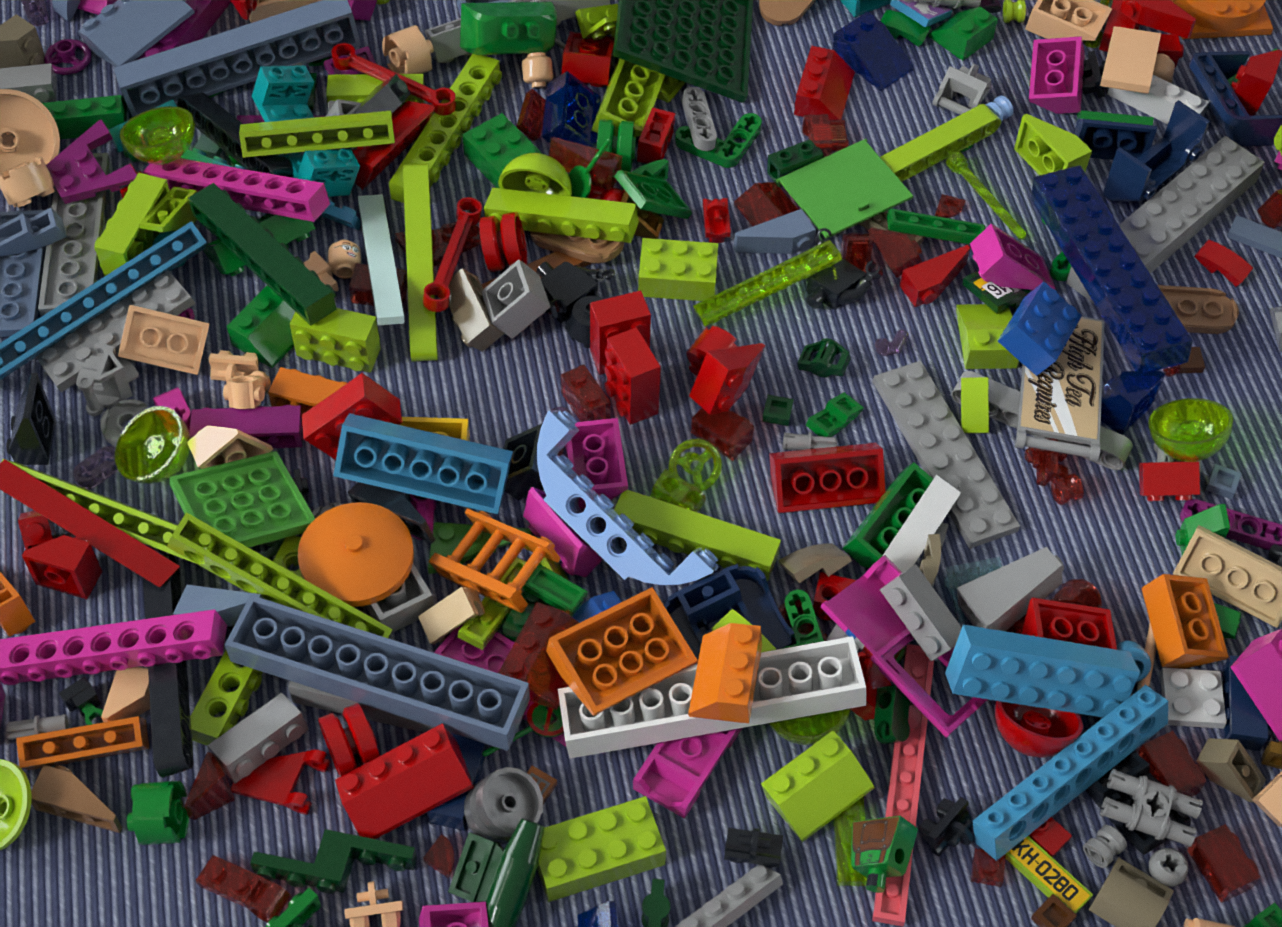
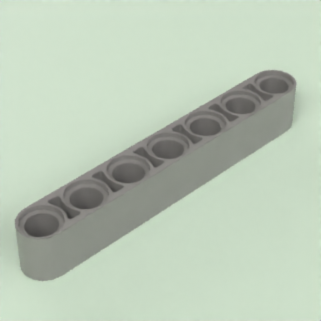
M972 371L963 372L951 393L953 400L961 405V378L985 376ZM989 379V417L1017 429L1020 391ZM1100 426V455L1098 462L1095 463L1112 470L1122 469L1133 448L1131 440L1124 435ZM1032 435V436L1037 437V438H1043V439H1048V440H1054V441H1060V442H1065V443H1071V444H1077V445H1082V446H1088V447H1090V445H1087V444H1082V443H1076V442H1070V441H1064V440H1059V439H1053V438H1047V437Z

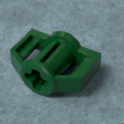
M824 338L819 342L805 345L797 364L799 370L810 371L819 377H829L830 375L844 376L851 358L849 352L833 339ZM818 351L815 359L809 361L812 353ZM840 353L841 357L838 364H833L836 355Z
M652 878L651 894L647 895L642 903L641 921L643 927L668 926L670 902L664 895V879Z

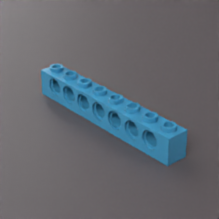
M1144 685L1078 737L1072 744L1060 751L973 820L975 843L996 861L1166 726L1168 724V700L1147 685Z

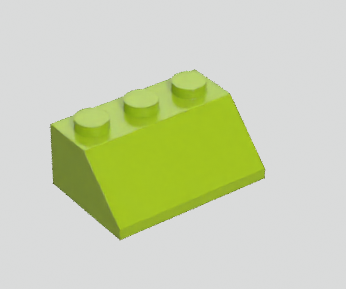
M834 730L761 783L768 801L802 842L875 788L852 751Z

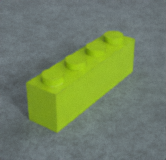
M367 74L328 75L327 104L329 101H336L337 99L361 103L383 82ZM400 74L425 85L424 74ZM410 94L400 107L407 101L425 104V100Z

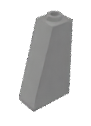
M1045 547L957 587L958 607L973 626L1006 631L1026 615L1029 601L1032 597L1045 599L1062 584L1064 565L1057 555L1054 556Z

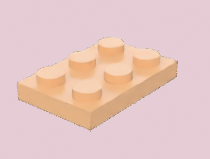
M129 305L117 357L198 375L210 323Z

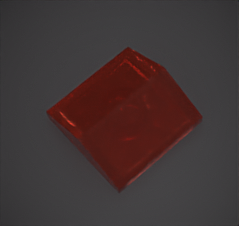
M775 182L755 183L734 201V205L752 226L799 210Z

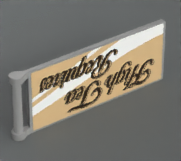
M1081 317L1057 361L1036 376L1022 364L1015 448L1031 447L1087 457L1089 461L1098 462L1100 455L1104 320ZM1026 434L1090 445V447L1026 436Z

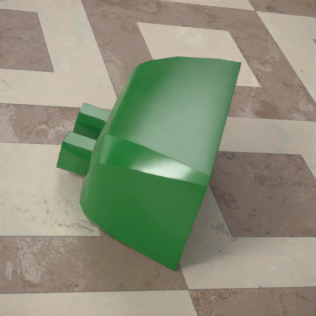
M553 2L461 3L460 47L462 50L476 55L529 54L536 52L547 54L555 46L557 25L555 6Z

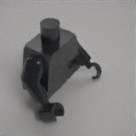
M827 228L820 229L817 232V240L819 242L814 244L805 266L804 279L807 282L806 291L809 294L806 298L807 303L814 309H817L822 303L832 309H837L841 305L859 302L871 287V281L882 277L883 269L878 267L874 273H871L876 263L869 261L865 266V273L830 250H826L823 247L825 241L821 239L820 235L823 231H826L831 236V231Z
M543 262L537 268L536 273L541 277L550 304V308L545 313L552 314V317L557 318L560 323L564 322L574 304L583 297L597 296L598 282L604 281L605 278L607 280L611 279L615 275V271L613 269L606 271L602 269H587L574 266L569 262H563L554 269L548 262Z

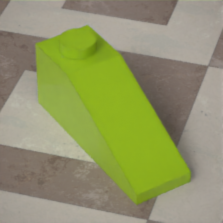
M173 187L139 223L140 229L170 232L177 231L191 221L194 224L197 219L193 216L188 197L197 193V190Z

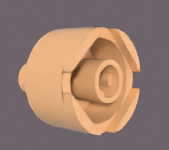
M414 25L383 38L384 57L388 55L391 62L387 64L389 70L398 74H423L432 70L431 53L434 52L433 45L430 40H425L418 26Z
M42 157L35 158V161L32 163L27 161L2 172L4 178L0 175V189L9 205L13 204L14 207L19 208L31 203V197L35 195L37 197H44L55 192L52 176Z

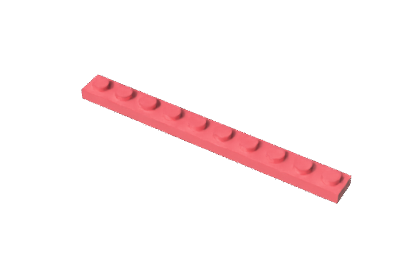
M907 644L903 669L930 696L934 660L930 661L920 646ZM910 705L908 716L910 726L909 737L905 741L894 743L885 817L901 816L916 827L928 719L915 705ZM913 849L906 873L903 876L886 878L885 891L875 893L872 921L904 926Z

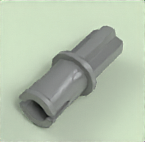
M784 432L783 450H806L837 446L836 438L811 436V432H808V434Z
M66 714L43 718L36 715L34 719L8 722L6 724V736L12 740L24 736L69 729L68 717Z

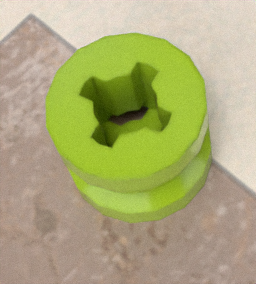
M1004 0V23H1010L1012 20L1023 23L1026 15L1025 0H1018L1017 2Z

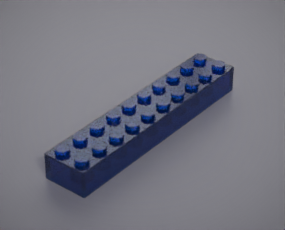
M1079 165L1033 177L1031 193L1033 204L1138 376L1187 363L1193 343L1192 338L1082 167Z

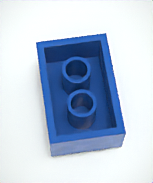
M1043 281L1024 297L998 339V342L1037 376L1057 361L1082 315L1075 307L1064 300L1055 289Z

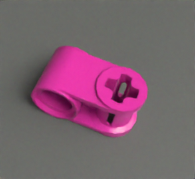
M177 387L154 397L153 401L158 413L167 424L172 435L177 439L189 438L191 412L181 390Z

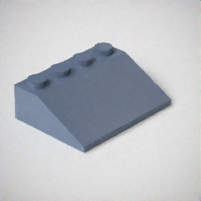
M117 0L115 3L105 6L97 17L87 20L78 33L95 55L117 67L133 62L195 12L183 0Z

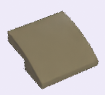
M928 534L919 568L931 586L934 587L941 560L940 534Z
M824 543L802 548L778 561L791 577L798 583H801L819 570L829 577L852 560L833 543Z

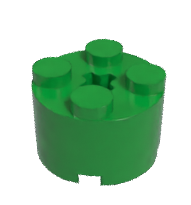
M181 781L149 782L132 786L131 798L133 808L132 812L127 816V827L129 831L135 832L139 844L180 843V839L185 838L189 824V806L183 807L182 797H187V793Z

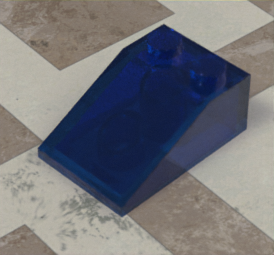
M868 11L834 32L832 50H835L856 73L879 91L884 90L914 70L913 64L886 26Z

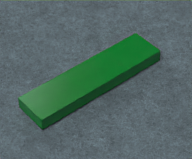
M889 208L887 213L888 230L970 244L985 230L984 224Z

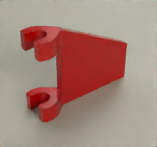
M316 749L273 757L237 783L233 782L230 791L231 793L282 805L297 813L307 815L312 803L306 801L308 798L306 794L293 792L304 765H308L317 771L326 772L330 760L325 759L326 752Z

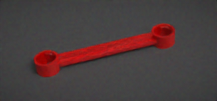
M340 43L332 48L331 54L335 68L339 70L354 68L382 82L397 74L406 83L411 95L431 103L435 107L434 112L436 114L445 116L452 114L456 110V96L453 90L449 88L431 89L356 55L355 48L351 44ZM343 55H348V56H349V57H347V58H339L340 56H343ZM440 100L450 101L448 103H439Z
M465 197L457 203V223L433 283L426 285L424 288L423 305L429 311L441 312L447 309L449 305V284L472 225L479 223L481 218L482 204L475 198ZM463 210H470L472 213H467ZM438 295L441 299H433L429 296Z

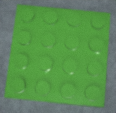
M277 451L169 477L170 486L184 514L187 512L248 548L304 533L312 521L315 520L314 515Z

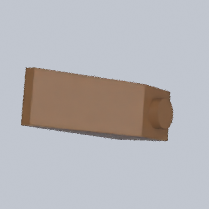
M43 765L31 790V804L35 810L117 833L121 832L122 826L117 816L70 769L60 765H56L55 768Z

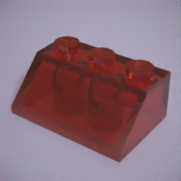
M537 602L498 673L529 683L530 701L557 710L560 705L558 689L569 686L560 676L546 652L550 637L579 622L563 610Z

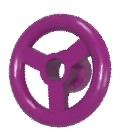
M63 39L48 48L45 53L44 63H51L56 74L71 75L82 71L88 66L92 53L88 45L82 41ZM77 47L84 51L85 55L82 61L76 58L75 51ZM63 62L71 63L74 66L69 68H61L55 66L54 64Z

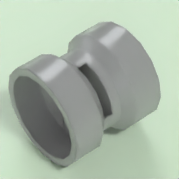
M1104 825L1098 830L1096 838H1090L1083 845V851L1095 865L1100 868H1106L1113 861L1114 855L1121 854L1126 849L1127 842L1117 829L1110 825Z

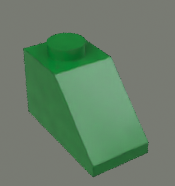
M1226 504L1216 505L1184 519L1181 528L1176 531L1175 537L1176 544L1180 546L1182 555L1198 525L1224 538L1226 537L1230 529Z

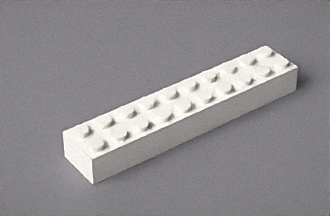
M853 636L762 652L749 724L689 717V707L698 664H694L595 716L590 713L570 687L558 689L565 742L570 759L866 706V685Z

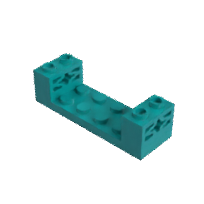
M260 66L252 98L265 122L314 118L307 105L314 80L306 66ZM351 149L314 150L282 154L289 160L294 178L324 183L328 197L350 195L360 168Z

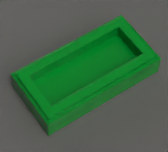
M541 564L537 566L523 586L525 591L570 617H573L588 595V591Z

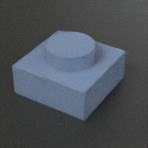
M1215 464L1206 490L1232 500L1242 473Z

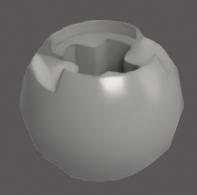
M1163 848L1156 851L1150 857L1149 874L1165 886L1174 887L1186 879L1188 862L1184 855L1176 849Z

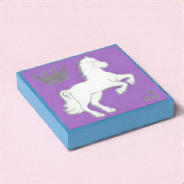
M891 0L890 3L892 7L924 27L950 18L953 10L946 6L939 5L934 7L929 2Z

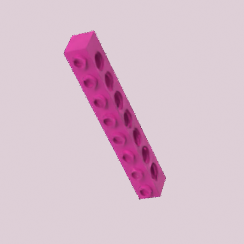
M158 155L142 171L143 174L167 179L169 190L173 187H180L199 192L214 183L221 190H226L235 203L239 202L244 209L315 222L330 205L324 183L165 155Z
M213 609L0 639V681L4 685H16L29 681L40 682L51 678H69L73 675L97 674L110 670L122 671L133 667H151L155 664L180 663L185 660L222 656L227 624L218 612Z

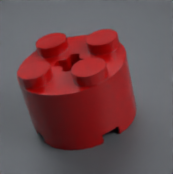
M712 326L710 329L706 327L686 352L691 364L689 370L697 376L708 351L738 347L734 343L737 339L720 327Z

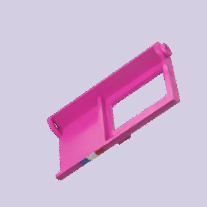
M884 555L862 577L829 601L826 600L821 605V608L848 637L853 636L855 644L879 668L878 670L890 682L892 681L947 738L988 699L972 697L954 715H948L894 659V655L915 638L880 591L887 583L903 573ZM955 646L938 657L946 667L949 664Z

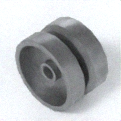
M511 767L496 770L478 781L474 788L468 791L464 801V815L469 828L475 834L500 844L509 842L521 818L538 823L543 812V797L538 784L526 772Z

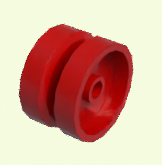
M518 212L504 213L501 217V222L495 215L480 218L481 246L488 270L490 272L503 271L507 262L511 266L518 259L527 265L526 239Z
M359 703L343 709L342 715L346 726L344 729L339 718L334 713L318 718L325 743L339 777L357 768L353 755H357L361 765L380 756L374 732Z

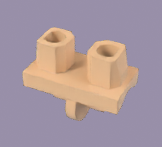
M220 350L218 354L210 353L209 355L211 380L226 381L227 384V381L233 377L248 376L254 371H259L256 353L246 352L243 356L233 355L230 351Z
M368 882V891L357 893V902L369 901L370 905L344 909L345 919H349L351 927H370L369 916L381 914L382 927H400V911H404L403 901L377 904V900L389 898L388 888L376 890L375 882Z

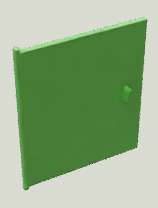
M867 139L776 179V182L782 184L819 230L822 228L829 229L831 236L913 198L911 192L867 143ZM822 232L826 239L831 237L828 232Z

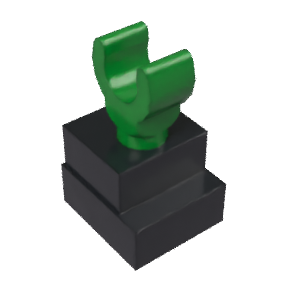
M85 676L59 693L64 705L70 712L77 709L82 717L85 715L87 725H92L94 718L102 716L103 710L96 708L101 705V702Z

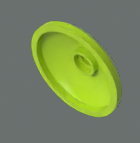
M0 759V851L12 844L20 835L29 818L32 803L31 787L25 772L17 764Z

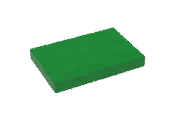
M619 170L614 176L641 210L688 219L692 214L691 209L667 180Z

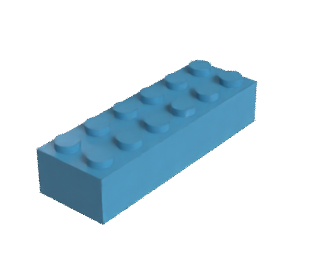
M349 413L342 424L333 476L498 514L503 501L513 451Z
M963 625L945 674L952 694L1104 718L1130 697L1140 671L1131 653L1128 651Z

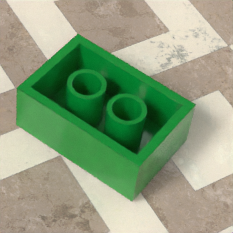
M503 113L462 134L464 155L496 188H500L498 184L499 177L510 161L523 154L541 153Z

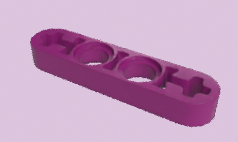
M1197 499L1188 500L1180 512V518L1184 521L1185 518L1192 516L1191 510H1195L1197 514L1216 505ZM1226 508L1230 529L1226 535L1227 538L1266 550H1270L1273 544L1282 546L1281 524ZM1241 526H1252L1255 529V534L1245 533ZM1262 530L1265 531L1263 534L1264 537L1260 536ZM1273 534L1278 536L1279 541L1274 540Z

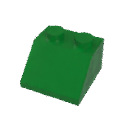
M982 7L961 11L930 32L928 37L963 61L993 40L998 18Z

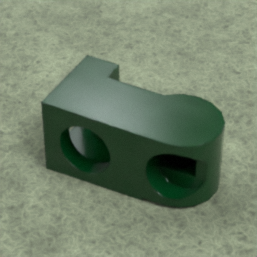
M896 685L877 688L874 733L876 739L885 745L905 741L910 734L908 723L909 707L914 704Z

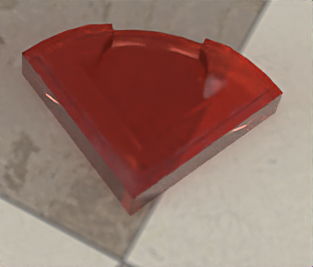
M942 194L935 216L943 218L956 216L963 210L966 200Z
M441 834L425 854L423 860L447 878L450 877L454 868V852L449 840Z

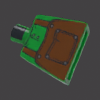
M901 816L852 822L851 865L853 869L867 878L866 889L871 892H884L886 878L903 876L906 873L918 828Z

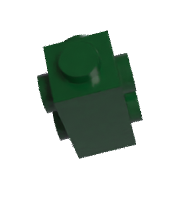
M811 139L768 155L767 174L781 188L783 187L780 182L777 183L776 179L824 158L823 152Z

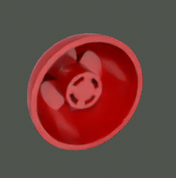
M996 701L995 719L999 732L1012 748L1024 755L1036 758L1055 756L1072 744L1082 733L1083 722L1078 713Z

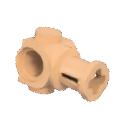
M254 371L248 376L233 377L225 384L223 397L225 400H229L230 408H256L264 400L265 392L271 386L270 378L263 371Z

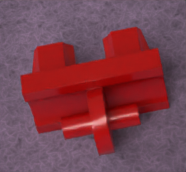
M728 198L720 200L703 199L705 238H709L710 243H723L725 237L731 236Z

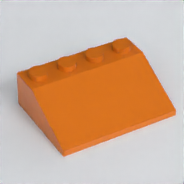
M653 587L550 637L546 650L560 676L593 716L698 662Z

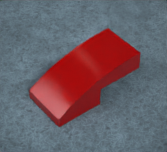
M1207 240L1194 255L1211 274L1218 270L1235 287L1241 284L1253 269L1247 261L1232 250L1211 240Z

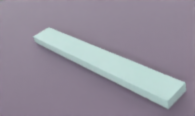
M383 194L358 196L377 324H403L404 313Z

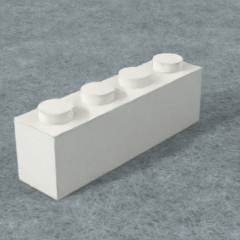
M1155 75L1152 76L1149 94L1109 88L1107 95L1168 124L1175 102L1178 100L1203 117L1209 104L1208 101Z

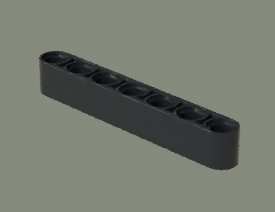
M200 92L178 98L177 106L182 117L247 170L292 177V166L289 160L282 154L243 157L239 136L240 124L243 123L205 93Z

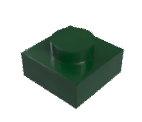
M767 394L762 422L789 426L794 399Z

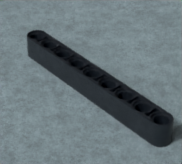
M164 555V557L178 565L174 555ZM179 568L160 588L143 578L145 619L173 615L181 598ZM186 660L180 663L170 662L148 667L153 760L156 771L161 778L192 769L194 766Z

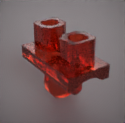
M1047 438L1048 440L1058 441V439ZM1031 447L1025 450V460L1032 463L1033 468H1037L1038 485L1045 486L1049 481L1061 483L1068 477V467L1058 464V461L1062 462L1067 457V454Z

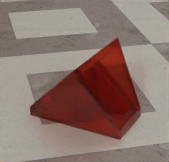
M211 752L206 753L184 805L189 818L194 820L235 800L226 775Z

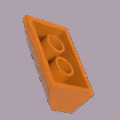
M1162 574L1141 588L1162 667L1185 669L1229 658L1207 578Z
M730 623L703 635L689 707V717L749 724L762 650L761 626Z

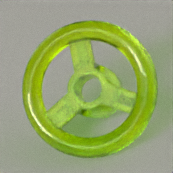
M690 439L682 442L674 449L669 459L671 479L679 488L688 492H701L710 488L719 478L722 469V460L718 450L713 444L703 439ZM691 447L706 449L701 455L696 452H688L683 457L680 456ZM712 457L714 461L712 474L703 482L701 471L703 470L704 463ZM698 461L697 467L691 469V463ZM677 464L681 465L685 472L693 476L694 484H689L680 478L677 472Z

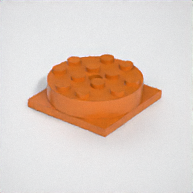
M1170 0L1196 19L1193 31L1188 39L1271 35L1273 31V26L1264 6L1266 0Z

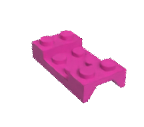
M743 728L657 743L634 777L633 789L685 819L700 796V790L727 748L732 746Z

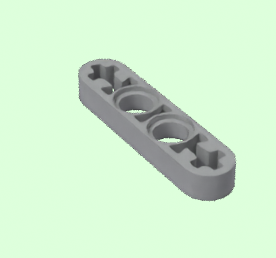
M688 87L684 90L682 104L693 144L696 148L703 151L713 150L716 144L717 133L705 93L699 88Z

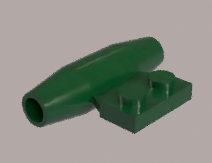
M521 818L505 849L496 841L469 832L448 892L471 902H486L488 927H515L522 914L539 864L545 826Z

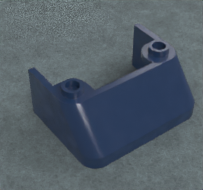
M1250 52L1195 53L1189 62V66L1196 87L1204 100L1209 102L1208 107L1226 136L1242 147L1273 145L1274 137L1282 125V115L1249 116L1227 81L1237 74L1241 65L1245 64L1250 56Z
M1181 101L1175 102L1164 137L1136 159L1122 148L1117 149L1103 196L1110 201L1149 200L1154 195L1156 189L1190 161L1194 162L1198 159L1202 152L1200 147L1210 121Z

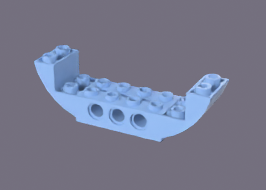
M549 410L540 429L537 444V465L540 480L546 493V497L543 500L624 580L631 577L645 583L679 585L701 579L719 568L716 564L718 561L717 557L707 548L702 550L699 547L674 570L672 568L674 562L664 553L659 555L652 548L654 543L644 533L639 535L632 528L634 523L625 514L618 515L612 509L614 504L603 493L599 496L592 489L594 484L584 474L579 476L572 469L574 464L563 454L561 456L557 455L579 429L575 426L577 423L576 419L567 411ZM580 497L583 498L586 503V508L584 511L581 510L578 505ZM600 517L606 522L605 531L600 529L598 525ZM620 537L627 543L626 550H622L618 545Z

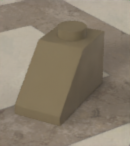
M1208 738L1196 760L1210 781L1248 802H1253L1252 799L1260 792L1266 780L1239 740Z

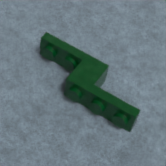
M325 829L314 863L254 851L250 864L254 874L264 881L272 882L275 879L286 881L294 887L303 888L305 885L317 887L323 893L334 894L335 891L345 892L354 859L366 865L379 863L387 865L395 871H405V869H415L417 855L415 847Z

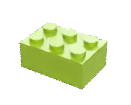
M642 238L638 291L641 290L644 297L714 302L718 243Z
M336 308L337 310L310 326L296 312L294 313L290 322V329L296 356L305 360L312 359L332 366L338 365L351 368L354 371L371 373L381 350L376 316Z

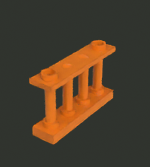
M467 508L464 513L473 523V526L451 555L444 557L434 553L428 562L441 577L463 587L476 589L479 594L522 613L528 603L521 595L523 592L521 589L544 557L557 563L561 559L554 550V543L546 537L541 536L539 539L494 520L484 511H479L478 513ZM484 531L491 534L492 536L473 562L466 566L462 565L460 561L481 532ZM502 540L512 543L491 573L484 575L480 572ZM523 548L533 552L512 582L507 584L501 582V578Z

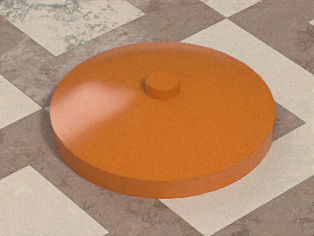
M348 503L325 511L307 527L298 547V564L303 579L352 607L370 605L393 594L407 579L414 560L412 537L405 523L389 509L371 503Z

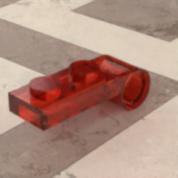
M212 855L195 880L199 887L250 909L255 916L267 923L274 916H279L291 897L290 893L280 885L215 855Z

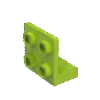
M618 4L582 8L575 12L583 39L593 38V40H600L605 38L606 35L615 37Z

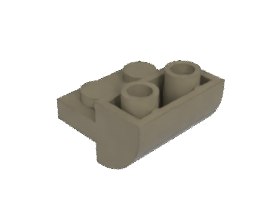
M1118 857L1091 904L1089 911L1115 927H1156L1169 904L1174 890Z

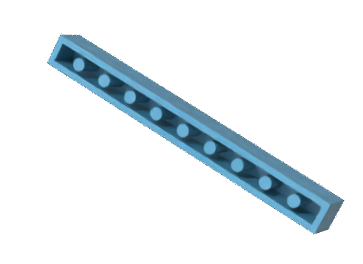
M189 222L0 343V380L27 364L46 349L87 324L90 320L110 309L134 291L142 288L157 276L168 270H173L204 250L207 242L193 222Z

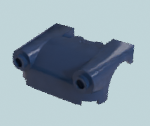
M738 564L727 567L675 592L666 598L667 602L663 604L697 660L699 659L703 635L712 632L711 628L731 609H734L752 625L761 626V634L776 650L796 644L795 634L781 615L768 587L766 576L758 567L756 569L749 566L738 567Z

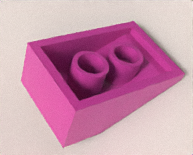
M990 224L970 243L973 251L972 257L979 267L978 273L986 282L991 281L999 287L1034 290L1044 281L1051 288L1056 289L1043 257L993 224Z

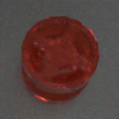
M1075 473L1067 475L1065 479L1056 478L1051 481L1052 495L1059 505L1067 504L1071 499L1075 501L1080 500L1084 496L1082 482Z

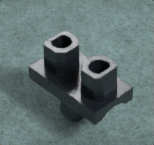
M1095 50L1088 52L1089 59L1084 60L1083 77L1093 76L1083 78V94L1097 91L1098 98L1105 97L1104 89L1100 84L1106 60L1098 66Z
M962 797L957 802L943 798L936 809L937 816L941 818L939 823L928 818L919 826L920 836L930 843L931 852L938 857L941 856L949 845L956 847L959 842L964 845H970L974 840L973 834L970 831L973 827L972 817L967 810L969 802Z
M728 827L724 860H730V862L735 863L744 862L763 865L768 868H779L783 835L759 832V828H753V831Z

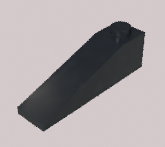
M357 482L348 491L353 503H371L389 509L401 518L411 535L431 544L436 540L426 520L401 492Z

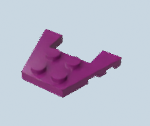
M102 120L96 122L46 165L52 176L54 187L65 204L95 197L96 192L108 189L111 192L118 191L120 186L130 184L137 176L130 164L108 175H105L91 150L113 139Z

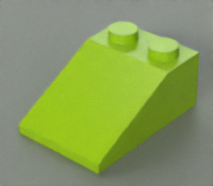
M1029 114L1022 116L1014 150L1058 195L1081 185L1092 153L1088 145L1075 134Z
M986 304L956 305L965 369L1017 368L1019 360L998 342V339L1013 317L1009 307L997 314Z

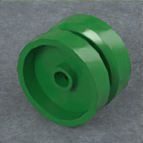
M600 119L597 152L607 138H610L611 142L596 162V173L605 172L609 174L612 170L613 159H616L617 172L619 170L632 172L636 148V137H634L635 121H621L618 128V136H616L613 120Z

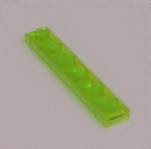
M828 240L693 305L695 314L704 327L842 261L841 253Z

